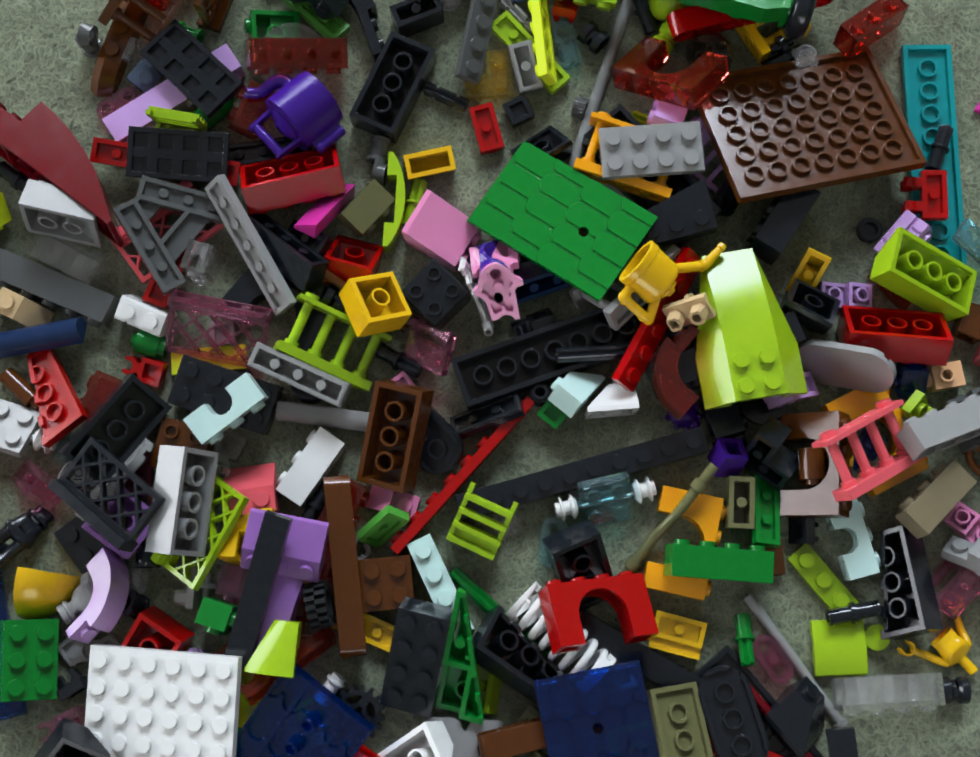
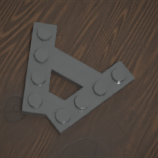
M142 175L136 197L113 208V213L164 296L187 285L175 262L210 221L224 225L206 192ZM160 208L181 213L180 218L160 239L150 222L151 218Z

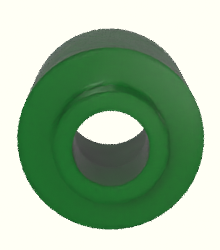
M141 329L133 333L130 341L133 352L156 359L159 357L165 358L170 345V339L165 338V336L157 337Z

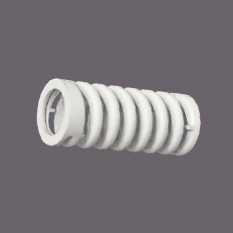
M537 581L505 613L512 622H517L519 620L518 617L528 610L518 623L522 628L520 631L526 630L538 620L528 633L530 641H534L547 630L538 594L541 586ZM583 628V632H584V636H585V640H586L587 637H588V631ZM548 633L544 635L538 644L540 651H544L550 646ZM595 638L589 639L578 651L567 652L558 664V668L563 671L583 655L568 675L571 681L575 680L594 664L583 681L579 679L575 683L584 694L589 692L617 661L605 648L596 651L598 640ZM551 650L548 654V659L553 661L562 653L552 654Z

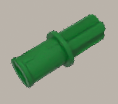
M738 613L734 615L736 627L734 642L738 643L740 663L743 667L754 666L752 642L756 639L752 634L751 615L749 613Z

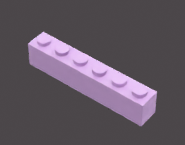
M227 44L211 52L237 78L242 80L245 72ZM165 80L102 120L115 141L128 143L129 126L155 128L156 122L145 114L149 106L183 112L193 111L197 107L173 84Z

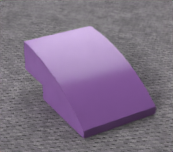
M280 575L276 576L256 649L275 619L296 620L297 608L303 595L304 581Z

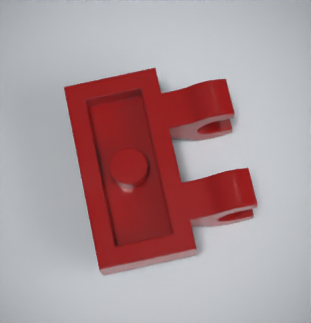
M921 170L919 177L903 178V181L900 182V192L919 190L920 201H904V205H901V215L907 209L914 215L920 214V219L923 221H946L948 219L947 170Z

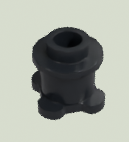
M142 541L136 549V561L131 563L130 567L161 568V565L154 563L150 559L153 553L145 552L146 541Z
M136 591L129 592L125 608L122 612L124 616L136 620L140 612L149 608L148 597Z

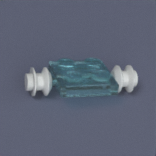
M627 471L578 482L579 500L576 501L571 494L568 495V499L565 501L557 497L558 502L554 503L556 517H561L563 522H565L566 516L569 515L576 519L579 511H581L582 521L589 519L595 527L634 518L632 499H635L639 504H642L643 498L646 497L653 501V496L657 495L654 481H649L647 476H645L642 483L634 479L631 486L630 477Z

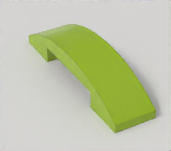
M388 152L387 168L389 182L396 183L394 223L384 222L383 249L384 252L388 253L392 250L401 234L407 208L405 180L400 163L394 152Z

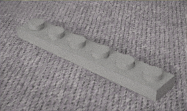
M225 174L217 175L204 190L276 316L282 315L297 301Z

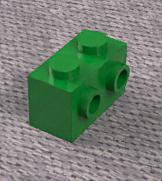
M203 597L194 622L206 626V632L221 636V634L227 636L228 632L232 630L238 605L219 598Z

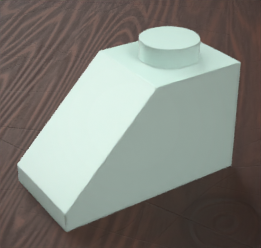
M570 371L564 378L559 376L550 387L553 392L548 397V400L568 417L572 418L595 394L606 378L597 374Z

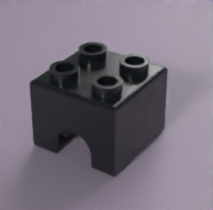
M435 258L402 290L410 310L415 311L436 334L471 300L470 291Z

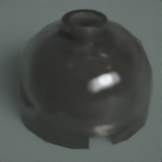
M713 31L700 33L692 37L690 44L686 45L685 50L688 64L691 67L695 64L703 74L702 76L727 72L732 65L733 51L731 44L720 33Z

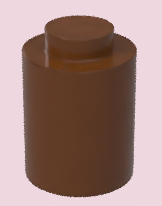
M809 447L797 449L800 481H805L806 486L818 485L826 476L824 448Z

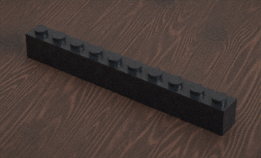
M700 426L475 489L472 493L506 509H511L514 501L519 503L518 506L703 455L709 451L703 428ZM466 492L455 495L458 508ZM468 501L466 507L483 515L495 513L471 501ZM464 514L461 517L463 522L472 519Z

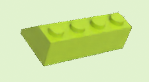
M899 227L876 255L870 280L927 312L943 313L946 322L969 315L978 271L904 228Z

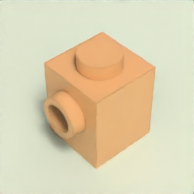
M961 360L947 362L946 366H928L923 369L922 383L925 388H928L929 393L958 389L966 385Z

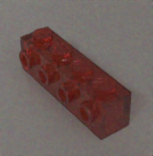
M347 38L246 39L247 70H254V75H268L269 70H278V74L286 75L293 74V70L307 71L312 75L317 74V70H327L329 75L341 74V70L348 68Z

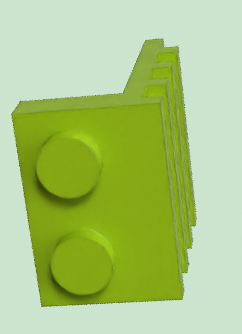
M149 106V109H146L145 114L156 122L155 128L207 132L208 122L203 120L200 114Z
M471 482L446 539L493 561L519 503L514 501L511 509L508 510L472 493L476 483ZM468 501L506 517L504 524L466 507ZM462 514L500 531L498 537L461 521Z

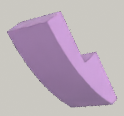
M821 281L817 285V289L841 301L838 309H841L842 305L872 307V284L856 282L841 284Z

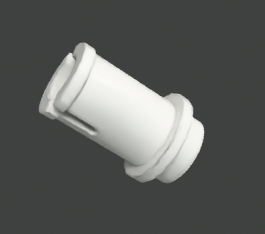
M335 671L327 675L328 679L317 694L314 695V698L326 707L338 690L345 687V678Z

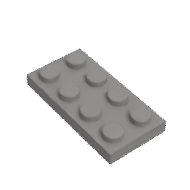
M700 121L599 128L598 130L602 180L704 173L705 171Z

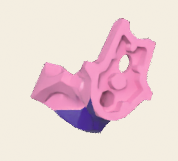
M490 241L469 248L473 278L479 277L478 284L473 289L474 296L480 297L485 301L492 321L498 320L504 315H510L515 320L520 319L515 290L517 287L524 285L520 276L513 273V270L519 269V254L499 241ZM495 293L502 294V302H496L494 299Z

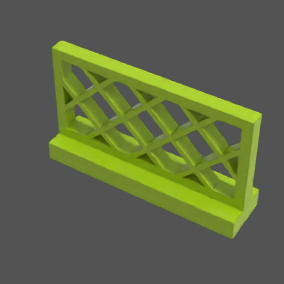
M217 474L209 521L210 537L207 538L206 543H210L211 547L208 556L197 557V560L190 562L189 556H182L183 565L175 567L181 555L153 553L150 558L154 563L164 566L195 591L200 589L250 500L223 481L224 479ZM220 487L221 497L214 499V496ZM237 498L239 501L234 510L230 511L229 500ZM222 503L223 514L215 517V506ZM223 520L224 527L221 533L217 534L216 523ZM197 566L198 573L193 581L190 568Z

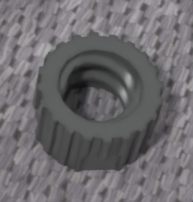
M576 96L572 106L571 117L583 120L589 101L588 98Z

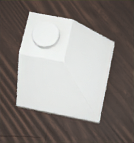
M612 380V384H608L587 407L584 414L585 419L635 415L640 408L636 389L633 392L625 390L616 381Z

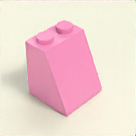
M428 189L402 229L407 245L432 259L435 258L440 264L456 273L460 257L465 258L468 262L470 255H468L469 248L478 246L483 236L480 234L481 231L467 223L469 218L467 215Z

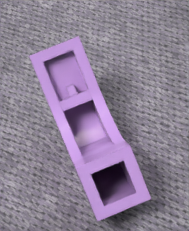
M103 547L86 565L93 581V592L90 602L82 614L66 630L68 638L87 644L100 631L109 633L114 628L122 615L129 593V572L124 559Z

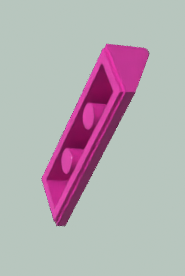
M345 184L346 192L341 193L339 196L320 198L299 219L294 228L316 238L354 198L355 185Z

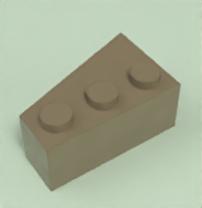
M955 459L947 463L942 461L915 487L914 493L899 504L900 510L894 517L917 539L927 536L977 481Z

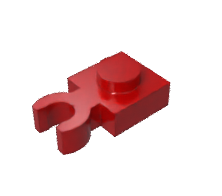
M137 356L125 357L126 360L132 362L133 367L132 369H122L124 374H138L137 378L141 382L157 388L163 387L169 363L150 357H142L141 360Z

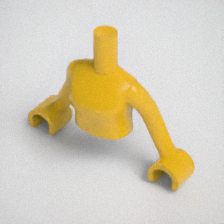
M952 595L957 601L956 607H953L949 602H945V606L951 610L957 633L951 627H948L930 644L939 652L941 657L916 648L915 644L908 640H905V642L910 647L909 652L905 653L900 647H897V651L903 656L915 655L946 668L959 663L969 675H973L978 668L966 656L972 646V642L964 628L959 610L964 606V600L959 595Z

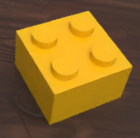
M393 271L350 278L338 294L357 338L399 330L412 315Z

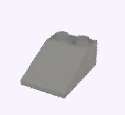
M28 179L18 202L28 232L101 248L102 241L95 215L55 185L43 180Z

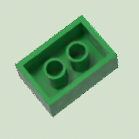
M59 619L0 621V702L57 699Z

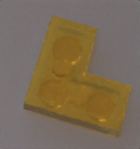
M507 49L487 51V73L481 75L480 83L473 85L464 81L465 98L469 101L513 97L511 63Z

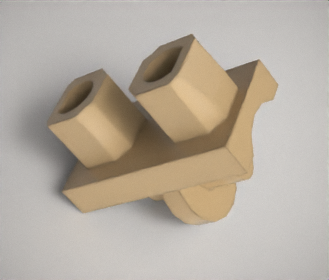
M706 293L698 295L686 294L684 299L663 305L662 308L667 318L666 323L672 332L680 331L682 327L694 324L697 326L704 324L706 320L716 316V311L711 307Z

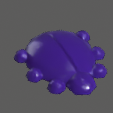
M689 395L673 399L667 407L665 420H671L674 423L675 429L683 427L684 431L701 425L699 420L702 419L703 415L697 413L699 405L697 403L693 404L690 401L691 397Z

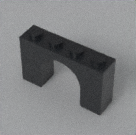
M248 268L217 305L236 322L241 324L266 297ZM283 277L296 299L299 294L293 289L295 285ZM299 301L294 304L296 319L303 306V303ZM312 309L297 342L299 343L298 348L304 351L312 348L326 314Z

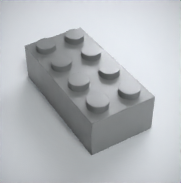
M160 445L154 489L166 500L149 521L145 552L205 557L219 453L184 446Z

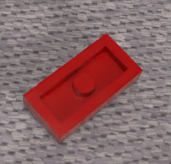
M492 102L470 107L469 114L481 156L504 150L505 146Z

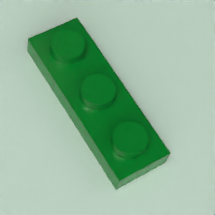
M751 472V477H755V527L752 530V545L778 548L781 545L779 491Z

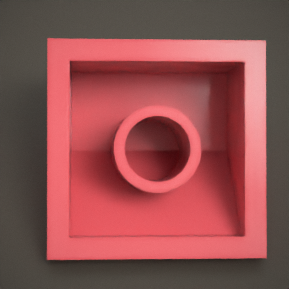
M275 462L225 469L224 481L250 499L240 517L249 513L251 508H273L275 512L281 513L279 492L276 490L278 484L276 483L277 471ZM237 498L229 500L230 511L234 510L239 501Z

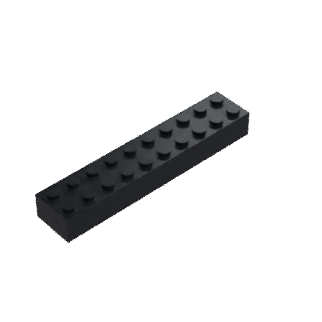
M692 285L686 294L692 293L695 295ZM646 303L642 307L645 311L647 310L649 303ZM598 308L451 359L467 410L515 391L522 393L531 390L534 385L539 383L548 384L554 382L559 376L564 378L570 371L583 372L617 360L558 363L556 361V349L630 344L641 324L638 320L639 318L633 315L619 330L615 331L610 328L603 309ZM687 325L677 332H672L668 326L659 345L697 332L698 325Z

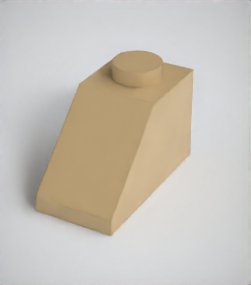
M2 287L0 290L1 315L26 327L52 322L56 313L5 287Z

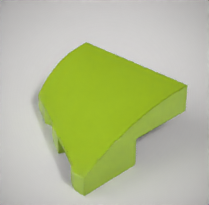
M275 619L246 664L244 672L294 678L302 622Z

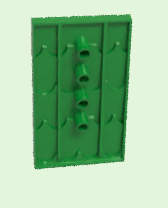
M523 141L468 218L467 223L599 302L658 217L601 183L590 179L561 160L555 159L534 145ZM579 230L584 231L585 237L579 235Z

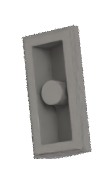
M531 39L508 45L507 51L519 95L543 88L542 79H539L535 72L537 60L533 52Z

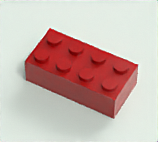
M336 144L330 146L324 154L319 153L316 149L287 155L281 160L274 158L240 166L241 191L249 215L256 213L264 214L269 210L277 208L286 209L294 204L302 202L311 203L319 198L327 196L336 197L346 192L343 170Z
M842 305L836 328L839 343L874 348L885 354L884 357L888 361L891 359L893 362L902 364L914 363L927 366H946L954 343L943 313Z

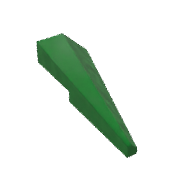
M458 587L442 662L443 669L435 707L459 713L458 719L483 725L484 714L467 594L465 590Z

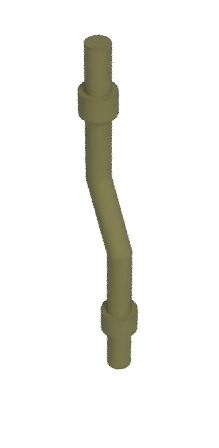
M710 462L699 478L695 477L690 484L691 488L679 504L650 533L634 556H629L621 572H638L642 566L641 562L657 541L683 516L699 494H703L708 488L707 483L719 469L717 466Z

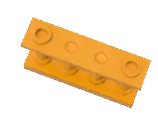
M592 111L589 125L595 126L585 157H582V159L576 157L573 168L603 185H607L609 182L618 190L658 203L668 199L673 190L666 184L668 176H658L657 180L653 182L644 180V177L602 180L601 165L596 164L595 161L599 148V128L636 125L614 119L606 112L599 111L596 113Z

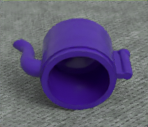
M307 71L299 73L294 78L286 74H276L259 87H245L247 92L243 98L248 99L263 98L279 89L266 99L265 103L268 110L249 126V130L254 132L275 154L277 160H281L297 147L307 151L313 146L319 153L324 154L330 146L346 133L345 129L340 125L343 115L337 102L327 88ZM271 116L280 134L292 141L285 148H282L261 126Z

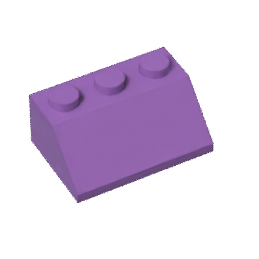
M251 508L241 549L240 568L249 569L263 517L267 510ZM278 513L293 518L277 575L318 583L325 564L329 523Z

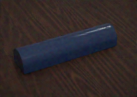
M82 317L0 332V359L84 343L87 322Z

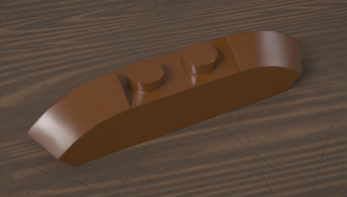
M145 0L152 5V0ZM122 1L119 6L123 9L122 12L144 26L148 14L129 1L127 3ZM118 20L116 22L112 21L93 69L90 90L96 97H113L116 95L140 36Z

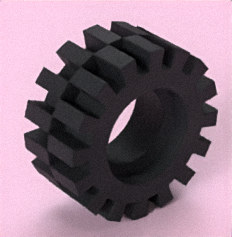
M325 579L320 580L318 583L304 584L303 600L311 629L315 631L335 626V605L328 581Z

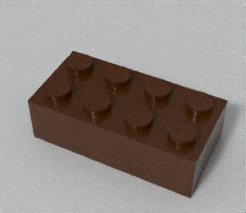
M389 379L375 381L356 481L400 493L415 490L434 390Z

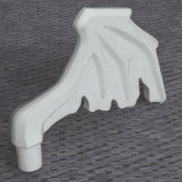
M460 257L458 271L461 272L462 276H465L466 284L475 299L484 335L492 336L494 324L484 300L474 296L473 293L478 280L473 278L471 264L465 258Z

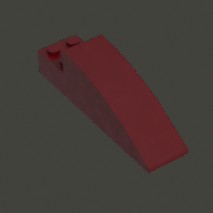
M42 101L23 119L14 112L12 114L8 113L5 106L0 102V157L24 173L29 179L43 180L55 185L95 215L99 232L119 247H122L124 242L109 196L87 154L67 126Z

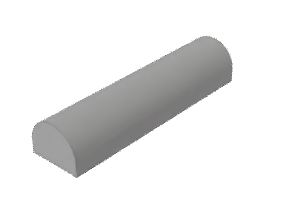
M261 342L256 343L247 363L248 366L339 408L343 406L351 390L350 383Z
M287 401L277 402L276 407L277 421L366 432L369 412Z

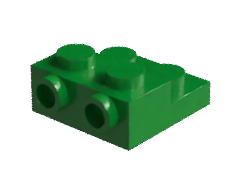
M250 10L248 19L245 18L244 31L249 33L250 41H246V56H251V63L275 64L276 60H301L299 12Z

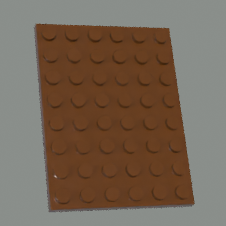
M869 47L689 79L688 87L738 204L921 169L927 163Z

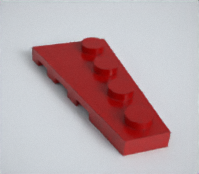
M54 349L33 352L26 356L31 383L35 385L36 390L34 401L38 405L40 412L38 423L39 427L43 429L44 437L41 438L42 445L47 448L52 447L88 419Z

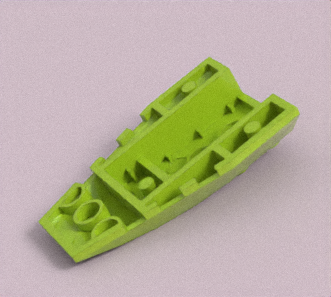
M753 249L721 253L710 268L700 273L699 294L706 293L711 307L716 311L715 318L708 319L704 324L698 325L696 333L695 363L704 409L729 407L737 402L780 395L781 398L807 394L808 391L798 343Z

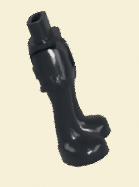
M40 504L34 510L30 508L26 513L5 522V526L0 530V546L10 538L13 540V543L0 553V571L24 549H30L42 531L47 530V525L55 519L43 504Z

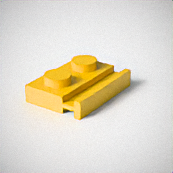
M656 610L655 620L659 634L649 640L647 647L699 660L708 623Z

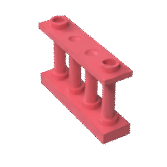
M890 398L880 400L875 403L876 407L836 430L830 429L819 434L820 439L811 443L812 448H828L842 480L840 483L841 487L832 492L836 502L855 500L923 459L913 461L896 436L901 429L893 410L905 404L903 399L891 401ZM884 416L897 447V454L894 456H889L875 423V420ZM863 427L866 428L879 458L877 461L878 465L875 467H871L856 433L857 430ZM847 437L861 470L859 472L860 476L857 478H852L837 444L838 441Z

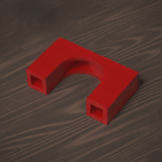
M624 571L617 576L611 577L606 573L597 575L594 579H585L584 576L571 579L570 582H561L560 579L547 582L546 586L538 593L552 654L578 651L586 644L579 615L580 603L585 597L601 598L614 608L619 618L625 644L649 641L659 634L643 573L633 574L632 571Z

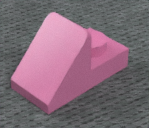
M372 485L365 507L381 511L385 506L390 505L409 513L410 519L417 512L421 497Z

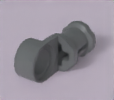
M82 23L76 34L75 41L85 56L95 58L99 55L103 46L98 39V28L92 24Z
M374 135L370 138L372 145L370 155H367L366 161L374 164L372 180L375 179L381 186H385L386 182L384 180L388 168L386 155L392 140L384 136Z

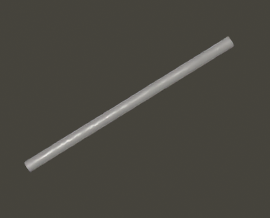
M622 0L568 165L572 168L576 157L582 159L584 155L583 137L593 127L589 125L592 111L598 113L633 7L632 0Z

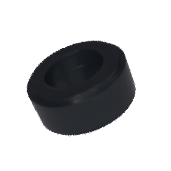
M874 218L863 219L856 228L858 238L865 243L877 241L883 231L880 222Z

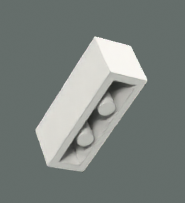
M319 427L318 430L314 429L306 439L308 444L304 450H299L294 455L291 461L293 463L292 467L288 472L284 471L276 482L278 484L276 490L302 508H305L306 502L315 494L323 477L329 474L348 447L344 442L322 427Z

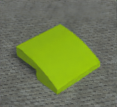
M863 619L855 624L846 622L829 626L827 620L810 621L809 628L813 646L811 654L815 677L868 674V657Z

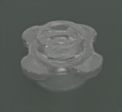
M803 44L799 48H794L791 52V55L796 60L795 66L798 68L816 67L819 63L816 59L817 51L811 45Z

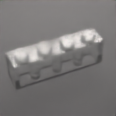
M942 672L831 677L834 710L843 711L844 716L860 715V710H869V714H885V709L894 708L895 713L911 712V707H920V711H935L936 706L946 705Z

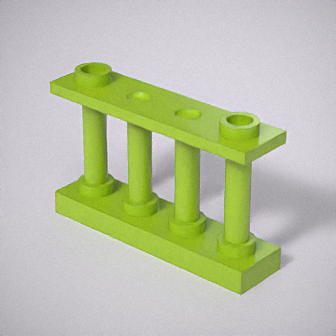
M310 292L297 295L296 300L303 303L289 337L285 338L284 341H276L273 348L346 381L357 390L369 392L373 382L366 379L368 367L380 341L390 342L392 336L386 334L387 332L370 335L371 338L357 370L349 372L344 369L345 365L343 363L356 333L348 315L319 302L320 297ZM312 309L326 314V317L312 348L304 351L298 348L299 343L297 342ZM336 319L349 325L334 360L331 359L328 362L321 358V350Z

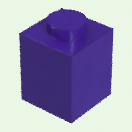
M718 438L707 456L709 463L711 462L719 468L713 475L714 477L738 476L749 460L743 441L738 438Z

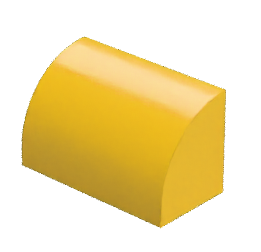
M451 145L403 155L408 180L456 170Z

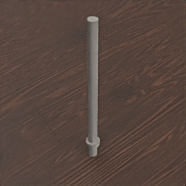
M750 593L746 596L744 601L802 679L807 676L824 695V711L834 723L833 727H849V721L846 717L840 715L754 595Z

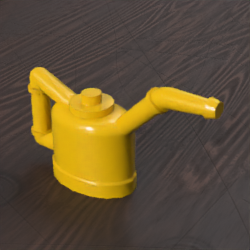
M647 242L633 255L620 274L619 280L625 285L618 294L620 304L636 315L640 322L646 325L653 324L661 298L670 297L675 292V280L678 274L704 272L712 266L727 246L720 242L703 260L675 263L655 242ZM633 292L643 301L649 303L646 311L631 298Z

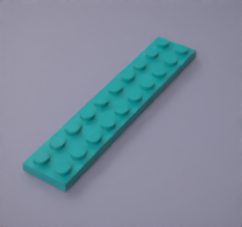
M902 45L900 48L904 118L926 161L930 154L929 146L934 142L939 126L947 124L954 130L948 145L949 153L945 155L941 165V170H947L948 219L946 221H924L931 226L933 231L930 234L932 239L929 244L967 265L951 45ZM925 169L908 171V177H919V172ZM919 190L909 192L910 200L920 201Z

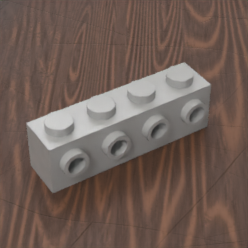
M972 394L961 403L954 401L940 411L932 409L921 418L913 416L902 423L903 428L896 436L911 459L915 461L980 436V396Z

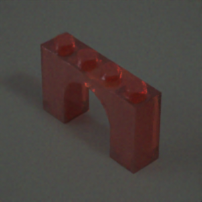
M648 36L643 38L611 67L615 88L691 110H696L729 78L727 56L705 51L692 65L682 71L670 74L657 73L669 62L666 41Z

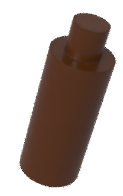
M13 368L6 369L0 375V382L26 407L32 406L38 411L39 407L34 401L36 390Z

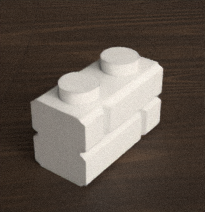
M126 294L120 298L114 318L127 322V324L157 337H163L170 334L177 312L170 309L165 310L142 300V297L135 294Z

